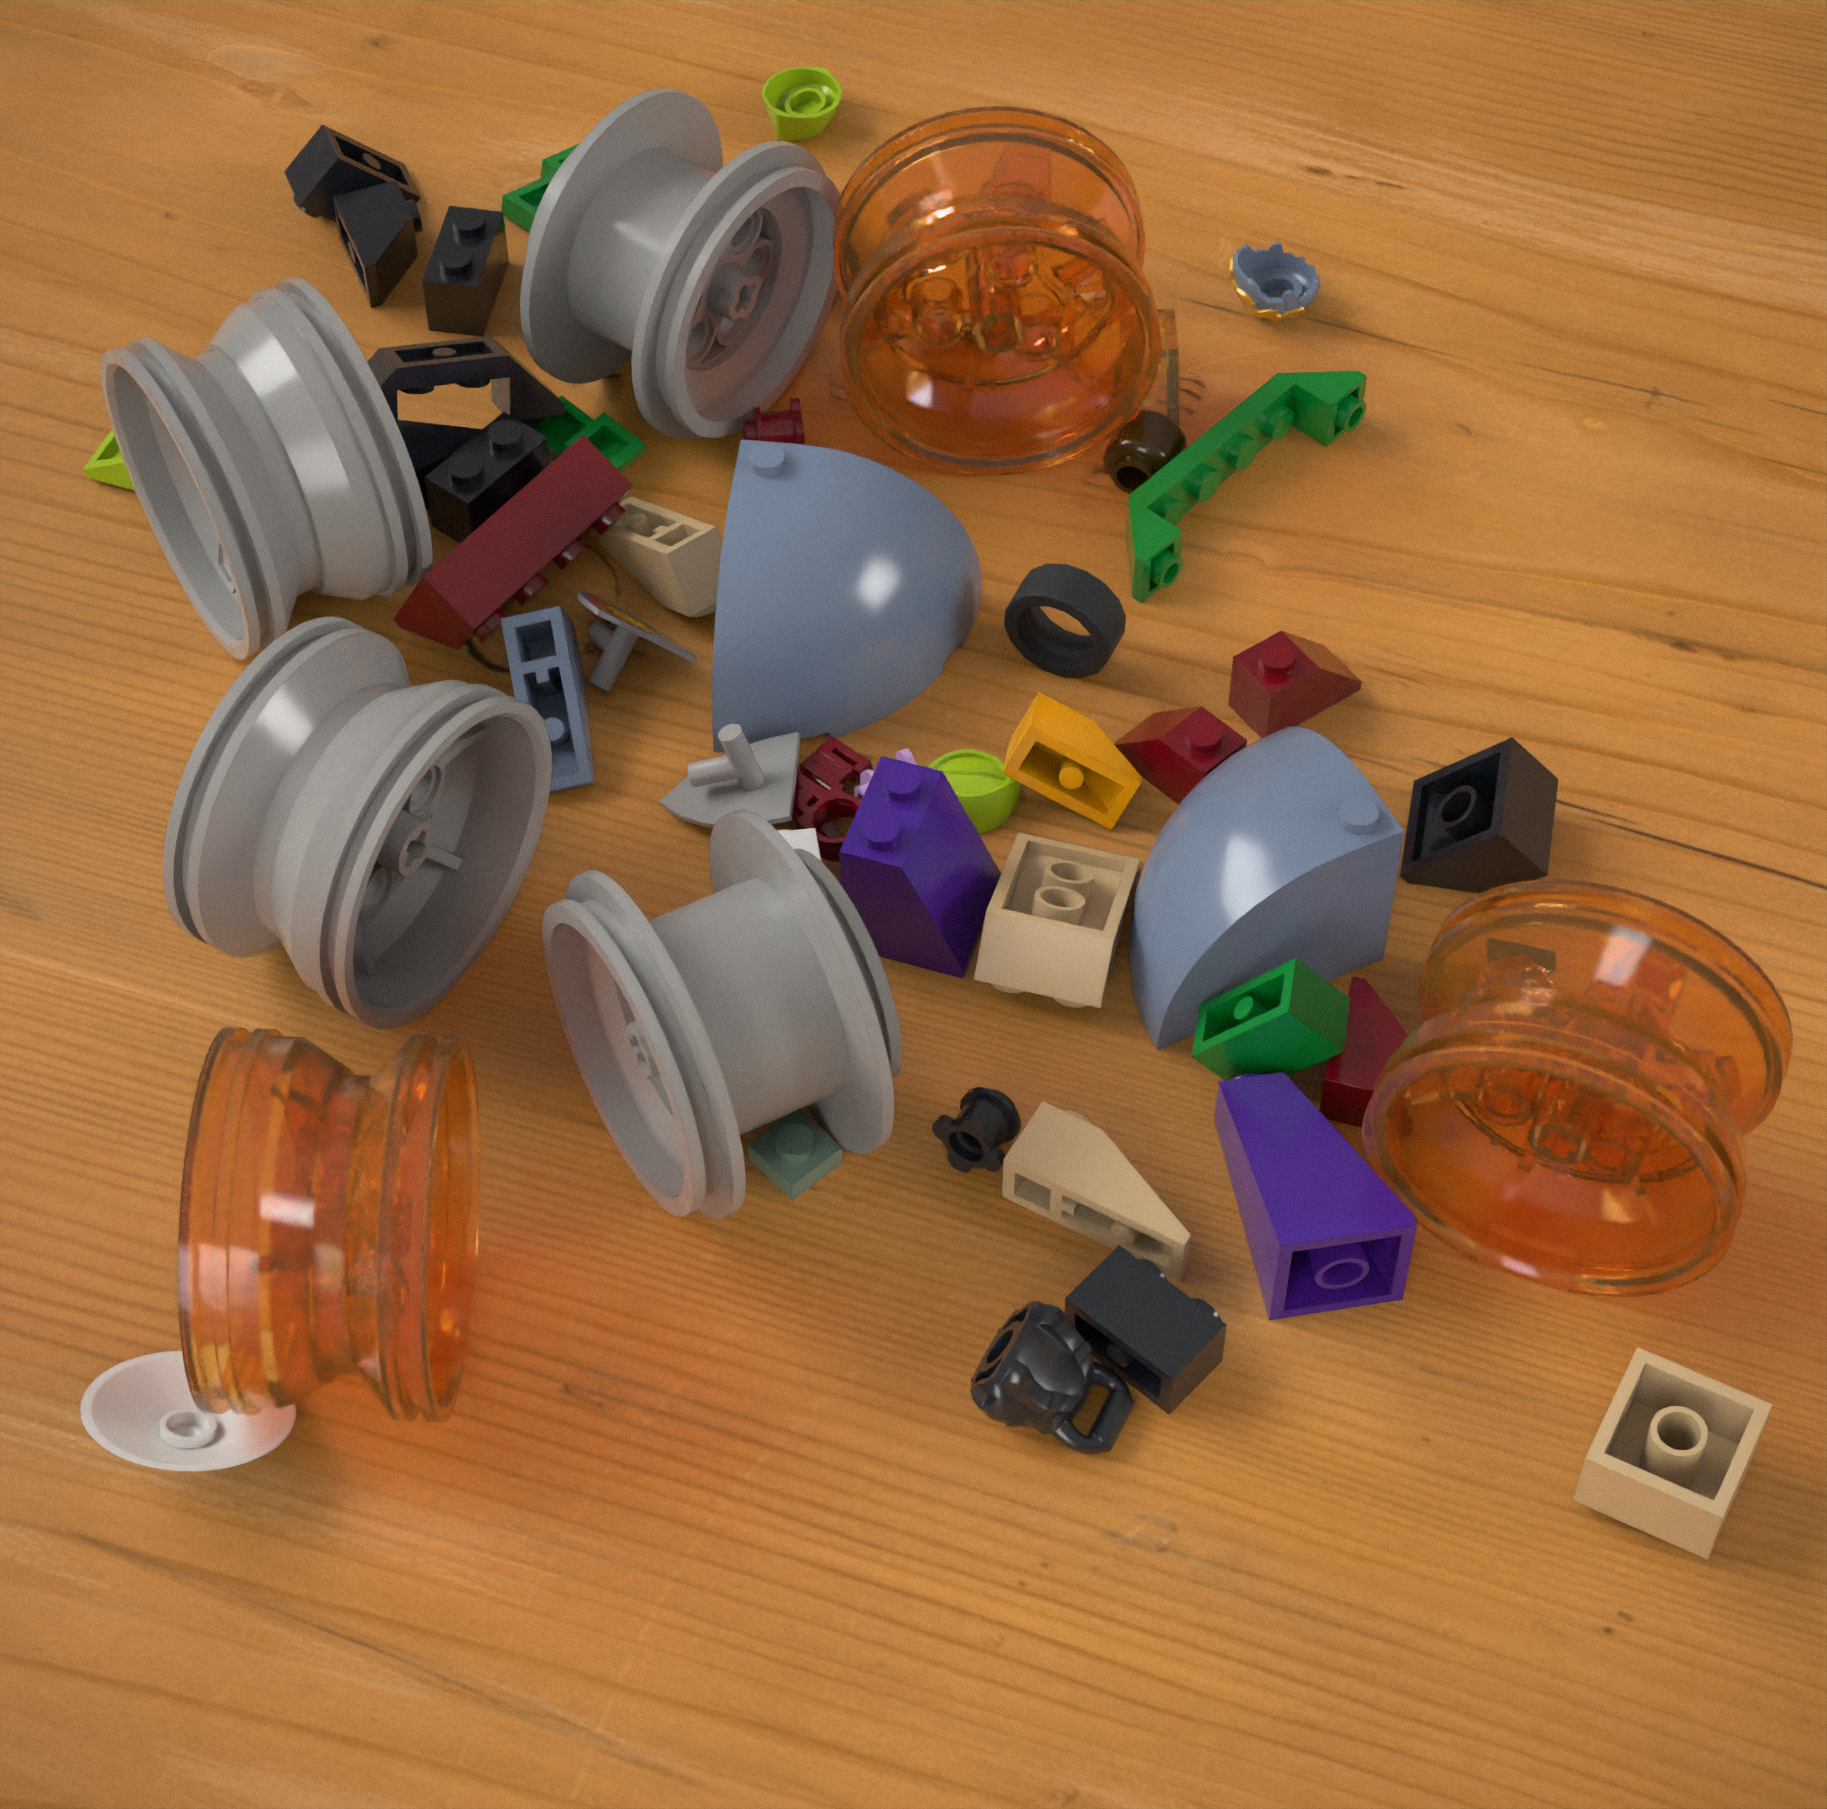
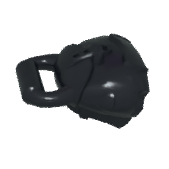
M1040 1301L1028 1302L1023 1308L1016 1309L1004 1325L999 1328L970 1380V1392L973 1401L990 1419L1006 1424V1427L1016 1428L1021 1426L1037 1429L1044 1435L1052 1434L1065 1446L1087 1455L1111 1451L1134 1407V1401L1127 1384L1110 1368L1094 1361L1091 1355L1093 1349L1089 1342L1084 1341L1065 1313L1059 1307L1050 1304L1045 1305ZM1091 1386L1105 1387L1110 1393L1086 1436L1077 1429L1072 1420L1085 1404Z

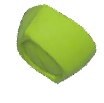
M796 67L780 71L766 81L762 91L763 102L774 126L777 141L786 142L810 139L823 132L834 117L842 96L839 82L823 67Z
M974 749L956 750L944 754L927 766L928 768L943 771L978 834L995 830L1003 824L1019 803L1021 783L1002 774L1004 763L991 754Z

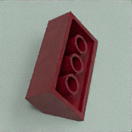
M585 435L581 436L420 579L393 620L402 629L456 650L462 648L474 636L482 643L485 642L502 626L501 619L507 617L502 611L510 603L516 600L522 607L526 605L548 583L542 575L551 566L556 564L563 571L587 548V545L581 539L593 529L600 535H603L625 514L626 510L620 503L632 489L633 485Z

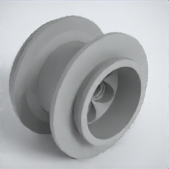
M656 88L631 97L608 113L571 152L554 175L538 206L527 242L520 295L521 326L531 357L541 370L558 380L571 384L591 383L615 373L632 357L634 395L640 412L650 426L669 437L683 440L699 437L719 438L736 433L743 429V419H753V407L759 406L760 411L765 412L781 396L806 361L826 322L838 288L845 256L846 215L841 195L835 184L826 176L823 167L812 153L786 141H770L754 146L732 159L723 167L721 140L713 116L700 100L681 90Z
M744 809L735 810L723 815L713 827L709 846L713 894L647 920L636 903L618 883L603 872L589 870L571 879L567 887L566 899L547 907L542 922L544 958L551 990L564 1032L585 1085L614 1143L636 1178L664 1210L676 1217H685L699 1210L704 1215L718 1220L736 1213L744 1202L746 1191L745 1162L740 1135L805 1106L819 1126L836 1143L855 1154L863 1155L881 1148L889 1140L893 1129L895 1112L892 1079L897 1076L901 1067L902 1039L892 991L873 941L852 901L830 870L812 853L800 848L793 849L769 822L756 813Z

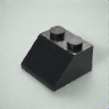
M1511 737L1414 780L1400 877L1411 884L1499 896L1547 876L1558 778Z

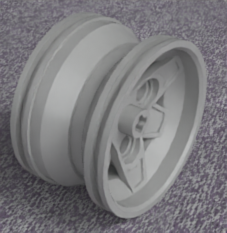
M291 277L279 282L275 288L266 287L254 292L248 302L235 306L230 311L205 347L204 353L193 358L149 337H142L130 342L127 349L117 347L102 355L100 372L107 411L123 461L141 506L168 563L191 604L211 634L233 657L243 660L257 654L260 647L267 648L273 641L286 633L297 596L310 591L316 594L362 601L377 594L387 597L401 591L405 586L417 584L432 569L433 553L428 517L419 483L395 418L354 338L328 301L309 282L299 277Z
M327 616L301 623L273 641L241 673L207 722L185 767L170 812L163 853L164 892L173 919L188 935L233 957H255L283 945L303 982L311 990L319 993L322 1000L330 1007L376 1029H391L408 1024L433 1008L454 988L496 933L520 888L538 842L550 793L552 753L545 722L538 711L529 704L484 684H469L460 680H444L411 686L406 663L396 646L387 638L364 629L341 617Z

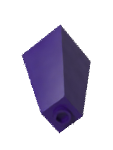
M1284 1072L1265 1075L1246 1073L1231 1080L1218 1081L1214 1121L1269 1320L1403 1300L1417 1229L1414 1214Z

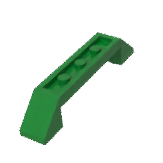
M1358 370L1277 373L1128 496L1126 544L1132 598L1143 603L1159 588H1167L1175 581L1183 564L1181 559L1183 531L1176 527L1181 517L1199 501L1205 502L1210 499L1219 485L1236 470L1242 471L1247 468L1255 455L1273 439H1281L1289 431L1290 427L1293 426L1327 447L1343 432L1354 430L1366 412L1364 396L1367 376Z

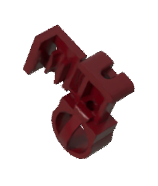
M831 735L800 764L802 773L799 772L797 767L792 819L795 820L798 830L815 828L820 857L829 861L840 862L839 851L846 836L830 821L842 817L854 819L861 800L846 794L844 784L848 780L852 783L855 779L860 781L861 773L867 769L873 770L870 760ZM822 831L827 837L820 835L819 832Z

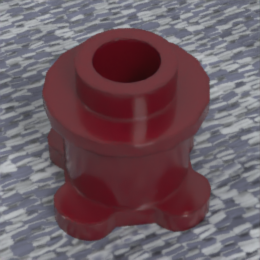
M790 398V410L761 412L759 406L753 407V419H743L744 440L804 445V424L801 415L800 399Z

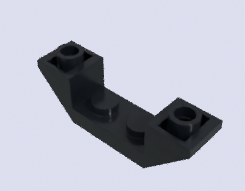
M491 336L379 348L367 361L386 398L397 426V390L407 394L418 395L430 393L434 390V386L457 384L466 388H480L487 386L490 380L492 402L501 412H506L526 425L540 424L545 421V417L565 415V403L540 378Z

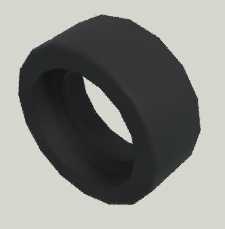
M1047 563L1031 569L1005 609L1004 627L1011 643L1027 660L1044 671L1067 678H1085L1099 673L1110 659L1125 633L1126 615L1121 602L1103 581L1089 572L1068 564ZM1040 606L1052 607L1067 613L1079 621L1089 632L1090 636L1078 635L1064 630L1052 622L1041 610Z

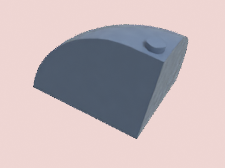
M741 439L727 508L717 589L712 667V732L714 752H725L718 738V733L729 724L740 725L749 744L794 732L800 733V739L827 733L828 738L831 735L835 738L842 737L894 713L916 698L942 674L943 663L954 652L956 647H962L977 616L982 594V577L977 552L969 535L953 513L931 492L892 468L849 452L803 444Z
M1286 727L1253 742L1233 754L1191 790L1160 831L1139 878L1132 905L1128 934L1129 966L1132 976L1133 996L1142 1022L1157 1050L1195 1035L1200 1003L1295 958L1326 981L1383 959L1404 830L1355 764L1337 746L1321 734L1304 727Z

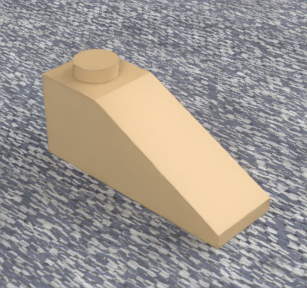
M631 496L621 501L620 505L626 512L603 535H600L595 529L588 533L662 606L688 617H700L716 610L722 542L715 526Z
M1042 1101L1003 1159L1002 1197L1113 1250L1120 1245L1137 1259L1144 1258L1153 1262L1165 1275L1181 1282L1188 1269L1191 1234L1101 1128L1091 1124L1086 1117L1075 1111H1063Z

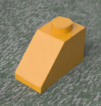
M1040 692L1036 695L1010 738L1002 774L1110 830L1118 821L1142 781V776L1092 719Z

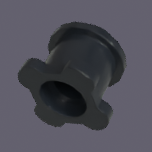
M983 1087L969 1089L961 1099V1111L954 1119L947 1115L939 1116L932 1125V1131L937 1138L942 1140L949 1153L947 1159L955 1169L964 1173L969 1172L972 1168H985L991 1172H996L1003 1165V1159L1005 1158L1004 1152L999 1147L1002 1143L1012 1141L1020 1132V1116L1012 1100L1004 1093Z

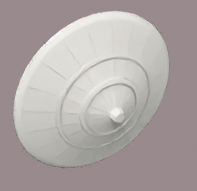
M185 1350L158 1352L139 1356L106 1370L88 1386L83 1394L80 1414L83 1425L90 1436L103 1448L125 1460L167 1471L205 1472L241 1465L275 1449L286 1439L294 1426L296 1405L288 1388L272 1373L260 1366L229 1355Z

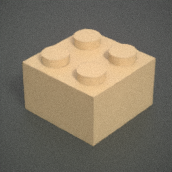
M1637 1347L1585 1457L1573 1501L1708 1560L1757 1449L1773 1404Z

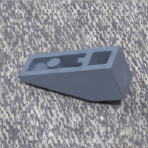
M561 606L502 618L501 624L515 698L536 709L548 729L552 753V775L549 794L594 785L595 778L585 679L574 623Z

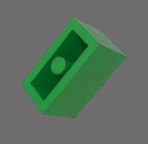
M1295 958L1200 1003L1191 1057L1223 1080H1231L1246 1073L1265 1075L1284 1072L1287 1076H1291L1344 1051L1350 998Z

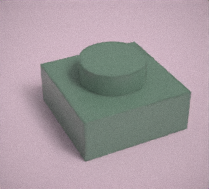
M800 1109L788 1114L748 1144L749 1160L792 1201L843 1163L842 1147Z

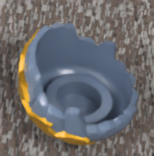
M1281 242L1271 244L1268 251L1263 248L1253 251L1246 244L1240 247L1234 253L1233 258L1230 259L1229 278L1231 285L1244 307L1260 319L1281 322L1283 319L1295 318L1305 312V309L1315 300L1318 294L1320 276L1316 274L1315 266L1306 264V260L1302 256L1296 257L1291 252L1283 253Z

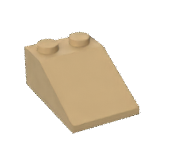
M1018 832L986 910L974 980L990 983L995 989L1006 993L1026 991L1053 997L1056 1002L1068 1007L1081 1008L1088 1005L1101 1008L1111 977L1140 859Z

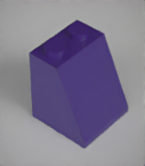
M881 756L839 851L840 885L859 913L879 957L964 979L982 934L986 910L1001 872L943 771Z

